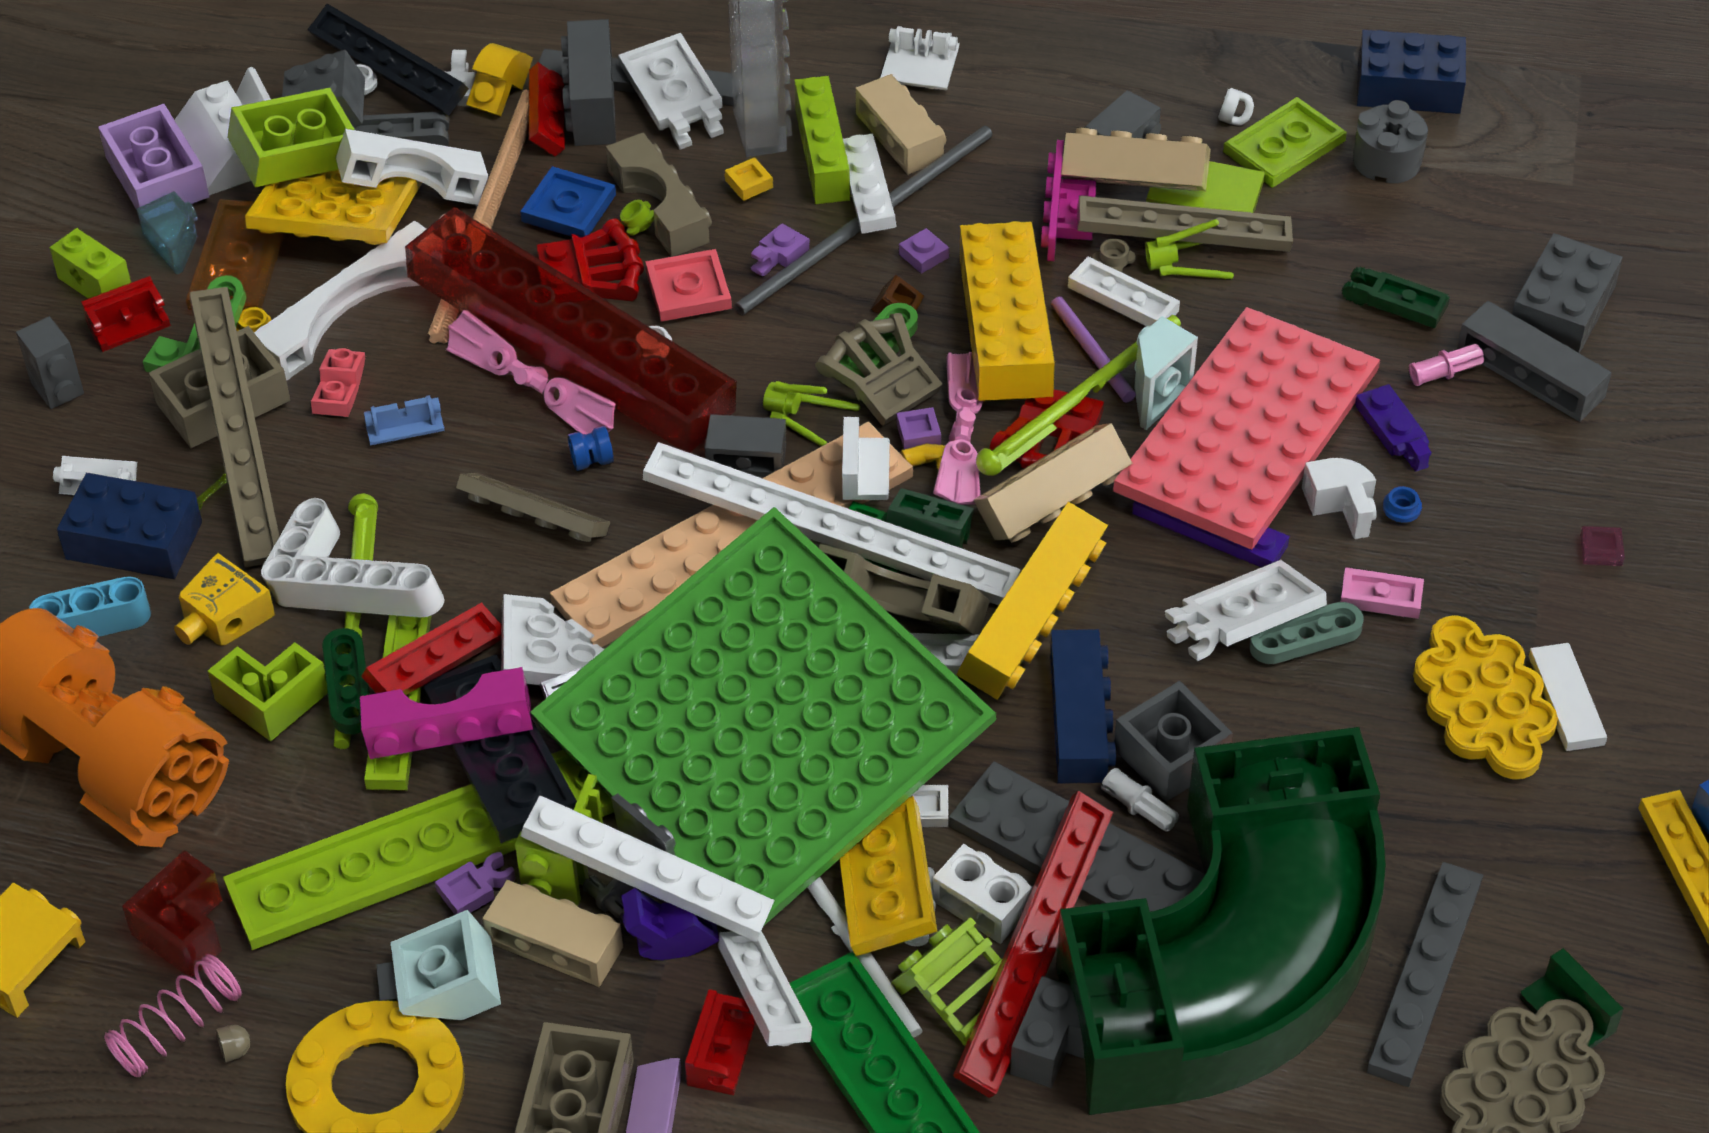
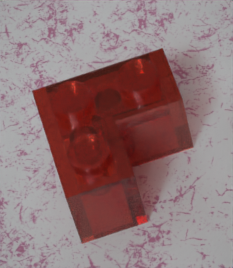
M185 850L122 905L131 935L188 977L193 978L195 976L194 965L196 961H201L202 957H205L206 954L217 956L222 951L214 922L206 917L222 901L215 872ZM202 964L198 966V972L203 968Z

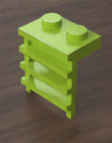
M588 774L574 811L603 823L599 790L594 789L597 776ZM520 831L515 843L521 885H531L545 895L558 900L567 899L578 906L581 900L579 884L583 885L584 881L587 878L589 879L587 866L521 837L522 831Z
M972 917L954 929H951L948 924L943 926L928 939L932 947L923 955L918 950H915L898 965L902 973L891 981L901 995L916 986L964 1046L967 1044L979 1013L964 1026L953 1013L996 976L1002 961L992 949L991 945L993 943L988 937L984 939L974 927L976 922ZM983 954L992 967L946 1006L937 995V992L979 955Z

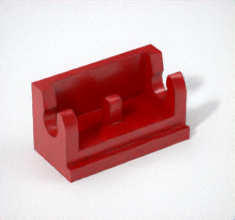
M150 276L81 301L88 328L102 352L171 326L170 320L162 307L165 306L164 301Z
M708 990L685 1061L687 1086L734 1096L756 1025L753 1015L747 1013L749 1012V1007L745 999L719 994L716 990Z

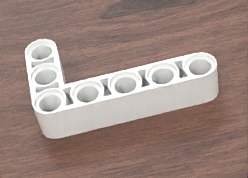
M319 498L308 499L297 506L261 569V575L275 601L283 607L428 617L438 612L445 601L427 565L329 558L332 549L339 539L340 529L326 502Z

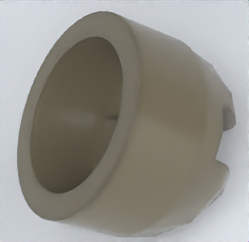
M227 1025L216 1029L218 1043L225 1063L239 1059L247 1053L250 1048V1035L245 1028L239 1025Z

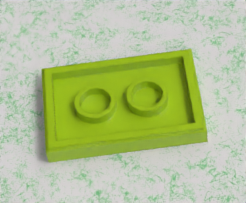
M1296 97L1226 141L1223 146V152L1244 168L1265 172L1264 182L1273 188L1345 142L1347 132Z
M1209 161L1206 192L1150 187L1146 202L1254 213L1264 183L1265 172Z

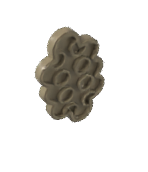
M1556 999L1544 1004L1536 1014L1521 1007H1506L1494 1013L1487 1025L1486 1036L1472 1039L1465 1045L1460 1060L1461 1068L1452 1071L1446 1076L1442 1084L1440 1105L1445 1114L1456 1122L1451 1133H1560L1572 1130L1579 1125L1585 1110L1584 1099L1592 1097L1599 1091L1605 1075L1602 1059L1599 1054L1588 1046L1593 1033V1020L1588 1011L1580 1004L1571 1000Z

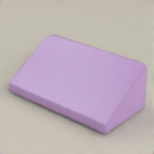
M670 1058L637 1067L626 1133H672L681 1079L680 1058Z

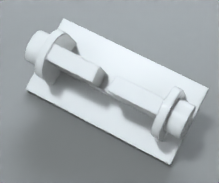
M62 456L61 467L54 468L53 480L54 482H60L59 494L75 495L86 472L136 481L137 462Z

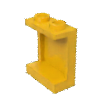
M14 882L0 896V1008L18 1018L29 1006L24 990L68 943L80 949L85 943V939L80 927L82 925L81 920L74 912L65 907L60 910L51 905L37 890L30 889L27 891Z

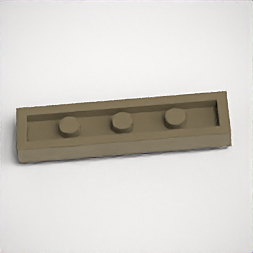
M460 473L456 486L457 489L468 492V499L474 502L489 505L493 501L501 504V511L507 514L523 517L525 513L536 517L534 523L542 527L557 529V526L569 529L568 535L578 540L590 542L592 537L606 536L610 521L478 473Z

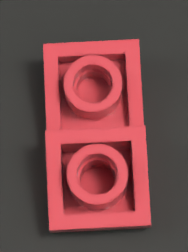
M346 348L328 350L319 368L320 383L311 400L312 414L349 417L363 373L365 352L351 351Z

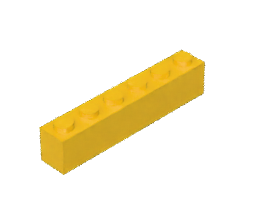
M1068 501L968 651L956 675L997 700L1006 686L1013 690L1025 671L1020 664L1023 660L1029 664L1031 663L1042 645L1037 638L1039 635L1045 638L1048 637L1058 620V617L1053 613L1056 609L1063 613L1075 594L1074 591L1070 590L1071 585L1074 584L1080 587L1091 567L1086 565V562L1089 559L1095 563L1107 543L1101 540L1108 525Z

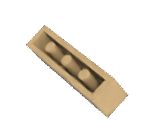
M1076 128V133H1066L1061 175L1065 179L1094 180L1096 183L1206 192L1211 149L1207 144L1202 143V138L1182 136L1181 142L1167 141V136L1162 134L1149 133L1146 134V139L1132 138V133L1126 131H1111V136L1097 135V130Z
M1112 423L1096 425L973 499L994 540L1009 539L1012 543L1030 534L1031 530L1029 527L1036 522L1041 521L1043 524L1057 518L1061 513L1060 508L1066 505L1068 501L1074 505L1093 495L1091 489L1100 483L1103 486L1113 483L1121 470L1133 463Z

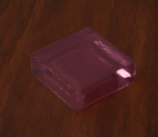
M1582 526L1580 538L1583 564L1623 566L1625 554L1622 528Z

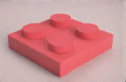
M716 249L645 261L646 273L661 322L732 309L731 296Z

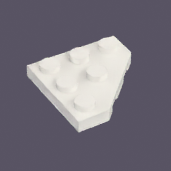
M504 594L502 602L501 671L523 667L526 684L540 685L541 682L584 667L604 649L598 644L593 645L590 639L594 637V634L573 619L564 621L553 613L554 606L545 599Z

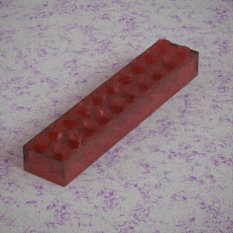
M455 207L405 246L408 278L460 311L468 310L498 335L579 386L615 402L617 410L682 451L690 453L707 438L710 414L732 415L736 411V380Z

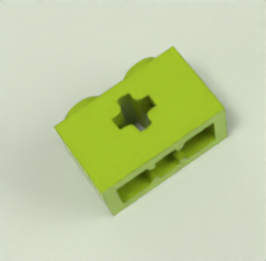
M78 228L49 247L58 279L88 299L131 283L126 260Z

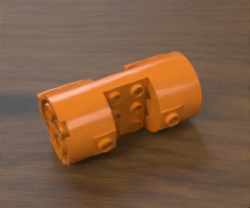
M42 608L26 609L0 623V743L24 761L49 763L54 753L68 747L80 756L78 780L85 792L80 803L137 846L162 848L167 837L178 833L176 825L190 813L197 817L207 808L218 792L229 764V759L223 756L224 745L227 744L226 739L194 715L196 712L182 703L184 697L171 688L162 686L161 690L142 688L141 691L133 693L124 699L112 693L115 682V666L111 656L108 654L110 650L97 642L99 636L90 629L80 625H76L75 629H73L57 616Z

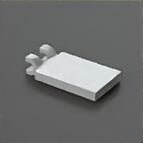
M681 33L618 55L619 65L658 129L662 130L669 127L679 150L692 145V140L687 132L691 131L689 124L703 119L705 128L711 138L724 134L723 127L719 122L722 119V114L719 110L723 107L722 97Z
M1279 560L1182 600L1183 607L1181 608L1174 607L1165 610V617L1173 624L1178 623L1176 627L1167 630V638L1175 644L1186 640L1189 636L1195 641L1200 640L1196 645L1188 647L1189 655L1199 661L1209 656L1220 641L1229 646L1326 606V591L1282 560Z

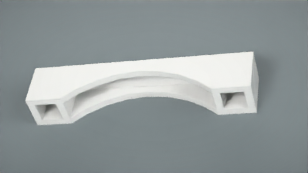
M413 221L402 230L397 231L390 237L387 243H382L370 250L362 258L349 267L344 268L339 274L314 289L313 292L293 306L288 307L283 313L261 326L254 333L284 369L287 381L313 362L315 350L323 334L348 309L365 299L386 291L422 285L448 267L444 241L418 222Z

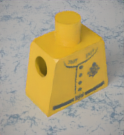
M217 553L180 592L179 601L184 619L174 626V631L180 640L187 645L193 643L203 634L219 646L227 645L275 615L270 590Z

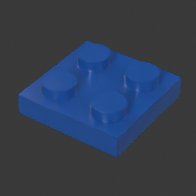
M552 166L520 211L521 221L571 236V234H574L580 238L585 237L591 233L616 196L615 185Z

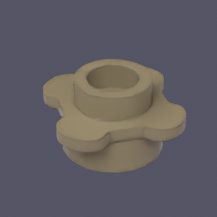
M1108 239L1101 244L1100 252L1094 253L1092 258L1122 272L1123 267L1135 261V253L1129 251V247L1124 241Z

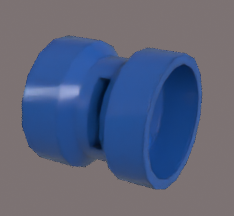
M605 426L593 428L592 432L588 434L575 432L567 435L569 450L576 471L587 469L590 464L597 462L601 465L614 462L611 441Z

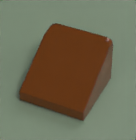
M895 275L882 288L871 310L880 314L885 307L894 303H905L917 310L924 295Z

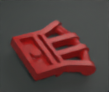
M618 219L608 220L602 229L582 238L571 234L572 239L536 245L548 305L594 297L633 301L637 298L639 292L637 283L639 276L644 271L642 259L638 257L640 254L638 242L631 239L624 232V225ZM613 241L617 244V246L600 248ZM615 262H622V263H616V264H610V265H604V266H597V267H591V268H589L590 266H596V265H602V264H609V263H615ZM621 280L619 283H611V282H609V281Z
M1054 389L1053 397L1027 398L1021 407L1019 418L1005 431L1001 430L994 435L990 443V450L995 449L1068 392ZM1084 397L1078 405L1055 421L1053 425L1057 429L1049 434V436L1059 438L1054 451L1098 425L1104 411V401ZM1044 438L1015 460L1021 464V468L1025 469L1046 456V454L1039 453Z

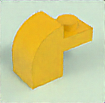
M495 43L485 46L477 56L472 67L477 74L466 105L501 117L511 87L523 90L533 57L524 52Z

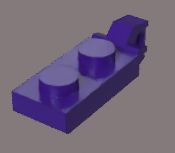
M1390 384L1358 394L1355 403L1356 408L1390 455H1403L1415 472L1428 468L1429 457L1432 452L1428 447L1429 440L1426 433Z

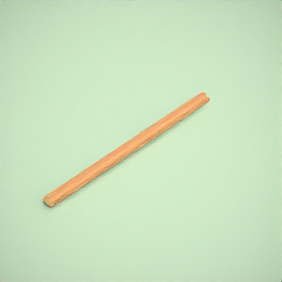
M527 89L521 93L522 95L512 116L494 162L495 164L428 331L430 335L429 341L433 344L437 342L445 344L448 342V326L457 319L456 317L462 306L463 298L469 288L473 273L480 259L479 257L482 254L485 242L498 213L497 211L515 169V164L529 132V90Z

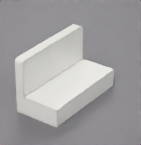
M844 417L843 500L889 499L890 440L888 438H859V417Z

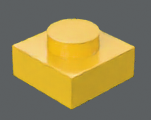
M755 157L725 170V181L743 201L773 188V177Z

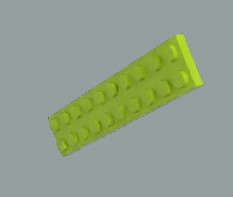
M564 750L553 753L552 756L574 797L578 800L588 774ZM596 783L594 789L599 790L602 817L614 813L611 798ZM470 784L223 877V880L252 950L436 881L470 861L474 865L485 862L486 858L493 853L501 852L504 855L516 850L515 843L517 838L500 843Z

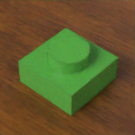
M159 336L143 360L145 371L151 372L183 357L187 343Z

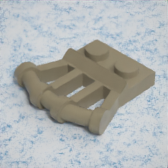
M901 313L890 314L889 318L874 321L863 319L855 325V329L851 332L843 331L835 337V343L826 356H821L815 363V367L820 374L829 378L833 377L853 389L859 402L863 401L882 426L896 419V413L909 411L938 393L943 385L913 348ZM892 333L895 336L901 353L900 357L896 355L880 334ZM859 343H868L884 362L885 366L878 369L859 346ZM848 355L865 378L840 364L839 362L842 357Z

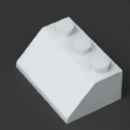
M228 80L195 91L175 118L176 124L203 166L209 195L251 181L227 138L231 107L242 105Z

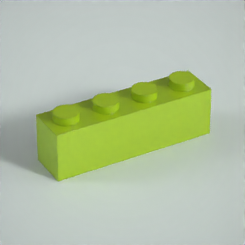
M829 76L794 79L795 111L815 204L850 201V169Z

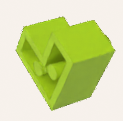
M295 642L266 666L237 646L208 670L215 701L270 742L328 694L323 662Z

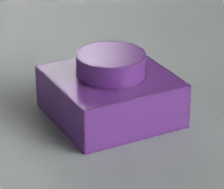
M926 228L899 244V255L922 274L948 259L949 247Z
M933 407L896 413V423L904 450L927 443L941 445V432Z

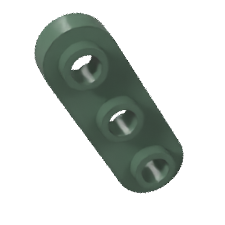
M1337 602L1329 604L1251 636L1250 652L1256 660L1262 663L1277 664L1354 641L1360 636L1364 617L1361 610L1351 603Z

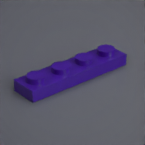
M1137 501L1133 503L1132 514L1261 568L1279 561L1288 547L1290 536L1269 527L1251 550Z

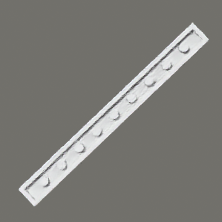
M660 442L657 443L643 470V480L755 520H759L775 507L809 539L857 553L863 558L931 581L932 575L935 574L971 584L985 595L991 603L996 605L1001 603L1020 574L1019 568Z

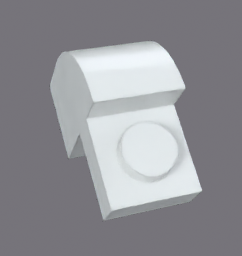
M1328 458L1305 462L1302 490L1313 516L1343 511L1353 538L1369 537L1372 520L1376 519V506L1373 500L1376 479L1373 474L1363 465L1343 458Z

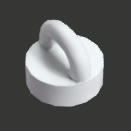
M1233 88L1228 89L1218 116L1219 121L1235 126L1244 125L1249 121L1253 113L1254 103L1252 97L1242 91ZM1239 100L1245 102V110L1242 116H1234Z

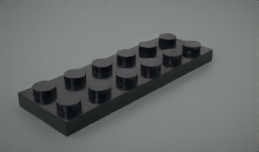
M496 654L446 672L423 685L424 694L429 704H443L454 701L470 692L478 683L482 674L501 671L502 663ZM533 720V730L451 744L500 843L519 836L539 796H543L574 810L577 803Z

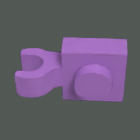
M783 223L760 240L759 246L752 251L751 257L757 259L758 262L751 267V270L760 276H765L778 263L787 267L809 250V238Z

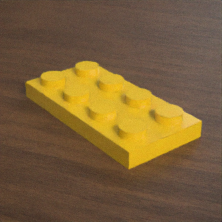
M911 796L840 858L850 946L856 956L938 932L919 806L914 796Z

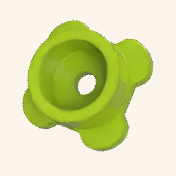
M634 200L628 203L621 211V223L624 227L628 228L627 233L630 236L645 231L654 221V211L650 210L651 204L648 201Z

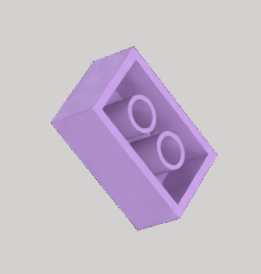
M165 104L98 127L106 159L143 221L209 198L203 166Z

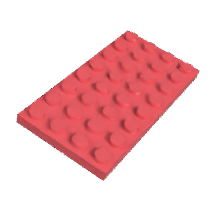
M1246 307L1132 456L1131 461L1133 464L1123 469L1116 477L1113 492L1252 550L1302 480L1305 462L1316 460L1356 403L1357 395L1363 393L1379 369L1380 359Z

